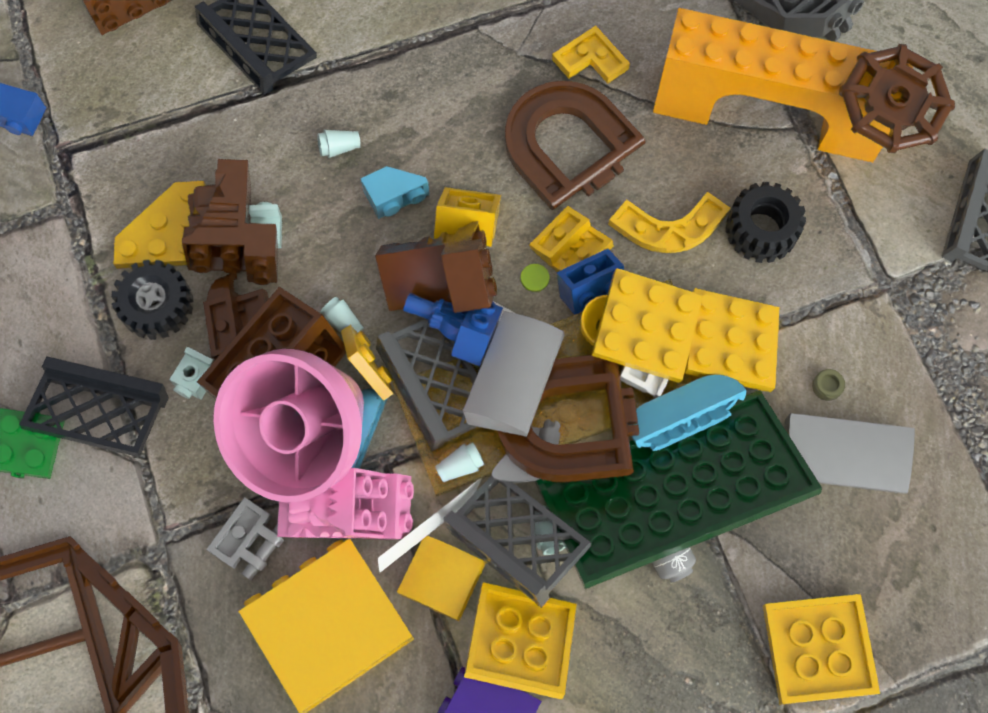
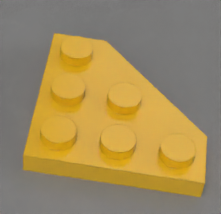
M175 182L115 237L114 266L117 269L132 268L131 265L137 263L139 267L144 266V260H150L153 265H155L156 260L163 261L165 266L168 263L173 266L187 265L182 247L184 227H189L188 216L190 215L188 195L194 193L195 187L205 186V182Z

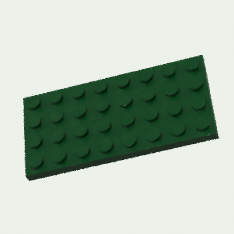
M761 390L746 395L744 400L738 399L729 410L732 415L727 419L663 449L652 451L650 447L641 446L639 448L634 440L629 441L634 470L631 475L572 482H552L542 479L535 481L547 509L591 543V547L574 565L584 589L821 494L822 487ZM573 539L562 540L568 553H572L579 546Z

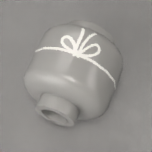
M688 547L656 560L652 564L661 579H669L672 583L685 578L693 572L692 567L696 563V558L691 548Z

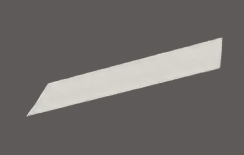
M483 476L378 557L379 572H382L444 523V517L451 510L456 513L477 491Z

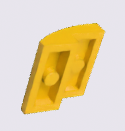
M569 206L529 244L530 248L556 272L605 249L611 250L614 247L611 238L593 228L587 217Z
M427 535L422 539L397 593L425 605L435 612L460 621L486 562Z

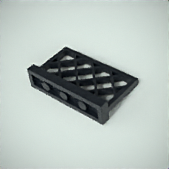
M217 0L210 5L203 1L195 5L197 25L263 95L273 90L275 82L317 58V52L266 0H254L253 5L239 3V0ZM221 9L233 10L231 17L219 16L216 12ZM237 11L252 12L251 20L236 18ZM256 13L269 15L271 21H256ZM234 26L249 27L248 35L236 34L233 31ZM253 29L269 30L268 37L252 36ZM273 30L285 32L288 35L287 40L272 38ZM251 43L266 45L265 53L253 51L250 48ZM270 46L286 47L285 55L269 53ZM290 48L302 49L305 54L300 57L289 56ZM268 61L284 63L283 67L275 72L267 66Z
M46 356L42 365L44 374L19 423L21 429L140 457L161 407L165 408L169 399L164 385L150 380ZM50 383L62 385L65 390L47 399L45 394ZM82 391L92 393L93 399L76 406L72 396ZM69 398L73 408L56 416L51 406ZM111 398L121 400L123 405L108 413L105 412L101 405L102 402ZM142 404L151 406L148 415L137 420L134 419L130 411ZM98 405L103 415L85 423L80 413ZM48 408L52 416L51 419L41 424L32 422L36 413ZM127 412L132 422L114 430L110 420ZM77 415L82 425L70 431L63 430L60 422ZM107 422L111 433L100 438L92 437L89 430ZM136 429L139 436L134 446L120 442L119 436Z

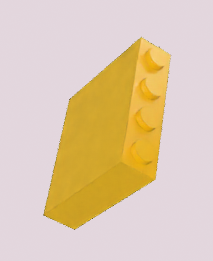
M350 538L345 542L343 539L334 542L326 549L328 553L319 559H316V557L308 559L299 566V572L291 577L285 575L271 585L273 589L264 595H261V593L253 595L244 602L245 607L238 611L299 713L309 712L414 640Z

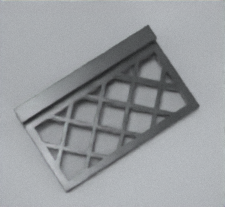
M983 149L969 160L942 258L951 262L958 258L988 272V243L985 240V237H988V232L982 234L977 225L978 218L983 216L988 224V206L984 200L985 194L988 193V150ZM977 241L984 256L977 257L969 253L971 243Z
M425 319L392 334L387 331L378 335L376 350L430 449L434 451L442 447L444 442L478 427L468 425L467 423L464 424L466 418L462 410L446 406L450 393L466 398L470 394L469 391L453 387L456 375L469 377L474 385L477 373L471 363L459 358L456 366L439 361L442 349L452 351L455 341L450 340L444 335L442 341L425 336L426 329L430 327L429 320ZM405 337L418 340L415 353L402 349L398 340ZM422 342L439 347L436 359L418 354ZM415 361L433 366L429 378L415 373L413 369ZM436 367L453 372L450 385L432 380ZM430 386L447 391L444 404L430 400L427 395ZM436 409L441 411L440 416L438 415ZM444 412L462 417L460 425L447 431L442 422Z
M492 476L456 513L451 510L443 519L452 535L541 608L550 599L548 595L550 591L591 547L590 541L513 482L498 481ZM498 483L507 488L506 498L490 499V491ZM512 504H528L530 515L513 517ZM507 505L508 518L491 519V506ZM485 507V520L472 522L466 517L474 508ZM535 522H551L553 524V534L536 535ZM530 523L531 536L513 538V524ZM508 525L507 539L494 540L491 537V527ZM573 539L579 544L572 553L559 554V540ZM554 541L555 555L537 557L536 543ZM531 543L532 557L518 559L514 556V545ZM503 546H509V551ZM555 562V572L547 581L537 574V564Z

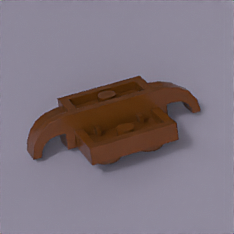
M231 273L216 279L208 291L207 301L203 302L211 357L215 360L269 299L268 292L263 288L243 295L234 291V280H237V274Z

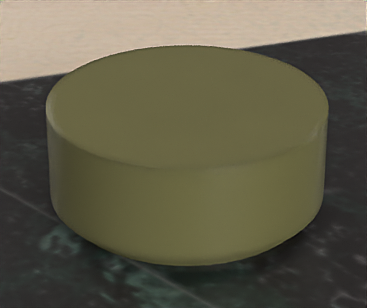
M825 369L820 371L814 378L812 388L820 399L832 401L843 393L845 380L838 371Z

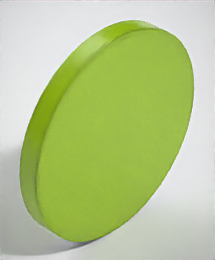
M530 264L522 270L520 279L522 285L527 290L538 292L547 287L550 275L544 266Z

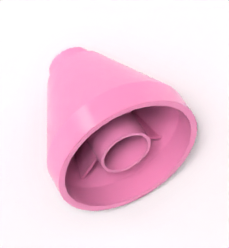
M279 349L263 353L238 365L221 385L215 401L213 419L219 450L233 474L255 493L280 502L309 500L337 484L353 466L361 444L364 410L363 395L358 384L350 376L313 354L295 349Z

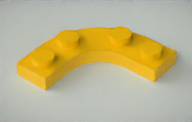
M707 192L692 211L682 219L660 221L651 217L626 199L609 219L608 225L644 249L660 253H676L689 250L704 242L728 215L731 208Z

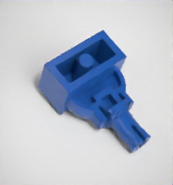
M412 293L408 295L403 308L405 312L428 319L431 328L438 329L445 337L455 341L451 356L480 366L503 307L496 305L492 301L490 308L454 313L452 303L440 298L439 301L436 300L434 303Z

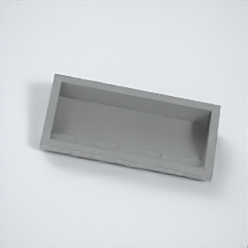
M503 311L463 409L467 424L527 436L561 346L564 331L531 317Z
M790 413L785 419V430L819 483L902 494L908 493L913 463L915 428Z

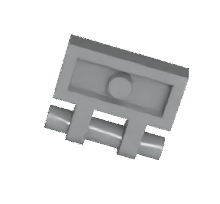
M244 497L206 550L233 569H235L241 559L248 562L249 564L241 574L252 581L258 571L262 572L267 565L265 561L275 547L279 548L284 539H282L283 537H277L278 523L272 531L265 527L272 516ZM260 535L266 540L254 555L248 549Z

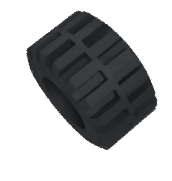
M762 182L760 187L755 183L750 185L749 190L745 188L741 191L739 197H736L726 221V233L730 234L728 237L729 243H735L734 250L737 253L741 251L745 253L744 258L749 260L750 257L756 258L755 262L762 263L763 259H767V262L770 263L774 262L776 257L779 260L784 258L787 252L790 253L794 248L806 224V217H803L806 211L804 206H799L800 198L798 196L793 197L791 195L793 191L788 187L786 190L781 189V184L778 183L770 186L769 182ZM756 214L767 215L775 220L779 230L765 231L755 225L751 216Z

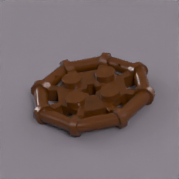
M898 44L897 47L872 53L862 52L857 56L855 67L839 90V95L844 99L853 126L851 128L853 133L856 134L858 132L886 148L888 153L893 154L898 150L934 144L938 140V133L950 111L955 109V101L950 97L941 71L943 66L940 63L935 64L907 48L906 44ZM892 60L895 62V66L887 70L879 64ZM906 63H908V64H910L911 66H913V67H915V68L921 70L922 72H924V74H921V73L917 72L916 70H914V69L908 67V66L906 65ZM866 71L873 76L868 87L859 85ZM930 79L936 96H932L931 92L928 94L926 86L928 85L927 81ZM897 91L901 92V99L905 103H897L893 100L891 94H896ZM857 98H865L864 107L868 114L864 117ZM932 108L936 112L929 123L924 116L928 109ZM875 120L890 128L889 135L873 127L870 123ZM911 126H915L919 132L901 137V130Z

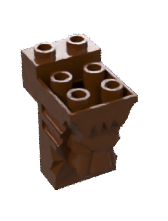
M218 159L215 171V184L197 186L194 188V193L188 195L190 215L188 216L189 227H184L182 238L187 268L197 273L224 271L228 274H237L243 271L247 274L248 282H253L257 285L277 283L278 241L276 224L250 223L251 182L248 160Z
M478 221L459 228L455 234L443 232L437 239H432L428 236L419 242L403 244L396 242L381 245L375 255L389 311L402 310L410 293L434 303L436 300L439 301L440 298L447 302H452L454 313L490 308L494 296H497L496 280L494 277L490 278L493 275L490 252L487 248L486 234L484 230L480 231Z

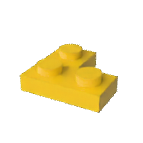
M596 25L552 54V61L568 79L591 65L608 84L630 68V62Z
M351 324L341 330L349 361L383 401L393 395L390 384L393 379L383 365L378 367L373 361L375 356L369 348L371 342L363 331L357 333Z

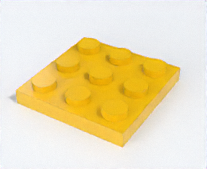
M616 268L611 280L591 356L680 383L683 380L703 295Z
M695 288L692 292L703 295L684 374L701 378L709 375H724L737 380L744 387L772 392L776 385L780 307Z
M483 582L480 588L464 677L562 700L566 690L577 604L550 598L541 608L519 590Z
M861 594L763 605L779 705L880 694Z

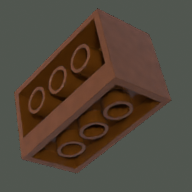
M279 286L198 379L197 383L216 400L226 377L244 361L263 353L279 349H295L313 354L335 367L346 354L342 339L321 313Z

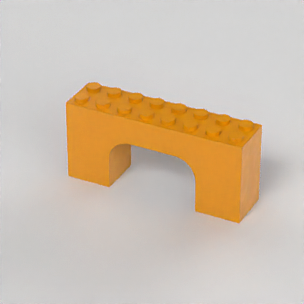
M678 8L653 113L707 125L713 106L718 99L728 95H745L811 110L823 116L817 149L819 151L873 163L883 146L858 132L856 134L853 133L851 130L853 126L844 99L839 95L840 87L845 84L857 63V56L862 52L872 53L876 51ZM894 60L879 63L886 70L895 66ZM906 63V65H907L908 67H910V68L913 69V66H911L910 64ZM866 71L859 85L868 87L873 76ZM897 91L896 94H891L893 100L897 103H905L901 99V92ZM857 98L864 117L868 114L864 107L865 98ZM875 120L870 123L873 127L889 135L890 128Z

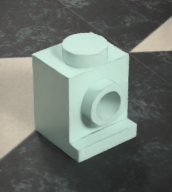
M187 347L184 351V357L169 380L175 386L173 390L187 399L194 396L201 400L206 390L197 381L212 365L214 360ZM194 369V370H195L194 375L191 376V377H189L190 373H191L192 370Z

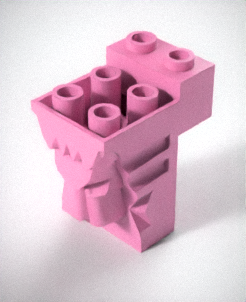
M351 468L342 480L314 498L301 502L279 501L277 537L401 540L411 532L413 527L410 508L414 487L411 482V476Z

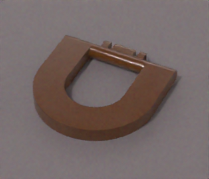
M572 81L548 82L526 92L512 107L505 126V146L509 160L516 171L551 210L560 206L580 190H583L586 196H591L595 191L591 184L596 190H599L615 178V174L611 170L620 175L624 172V168L619 162L646 143L642 134L605 95L588 85ZM570 114L582 119L611 151L569 180L539 147L535 138V132L540 123L552 115Z
M591 355L555 359L540 402H542L544 399L554 395L606 389L612 440L558 445L541 439L536 435L531 426L527 436L498 431L500 443L509 459L527 474L552 482H572L631 475L634 470L629 436L639 435V426L632 425L638 424L635 399H629L634 398L633 388H621L618 364Z

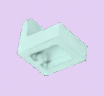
M269 202L249 205L251 223L276 224L278 248H282V215L278 205Z

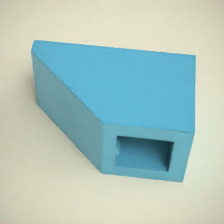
M386 166L361 178L363 192L378 219L384 216L395 215L401 208L409 204L420 203L429 195V185L426 177Z

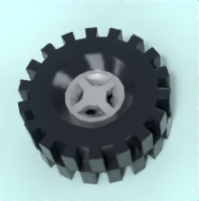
M144 260V266L142 267L135 263L131 265L132 272L128 273L124 270L121 273L124 278L122 282L116 279L114 283L118 291H112L111 294L112 299L115 301L112 303L113 309L127 329L132 333L135 332L138 337L144 338L145 334L150 340H156L157 334H160L162 338L169 337L167 331L172 329L174 333L178 332L180 328L177 325L180 322L184 325L188 322L185 314H192L193 307L190 303L194 301L190 292L191 289L178 270L176 271L174 266L169 263L165 266L163 261L156 260L155 265H153L150 260Z

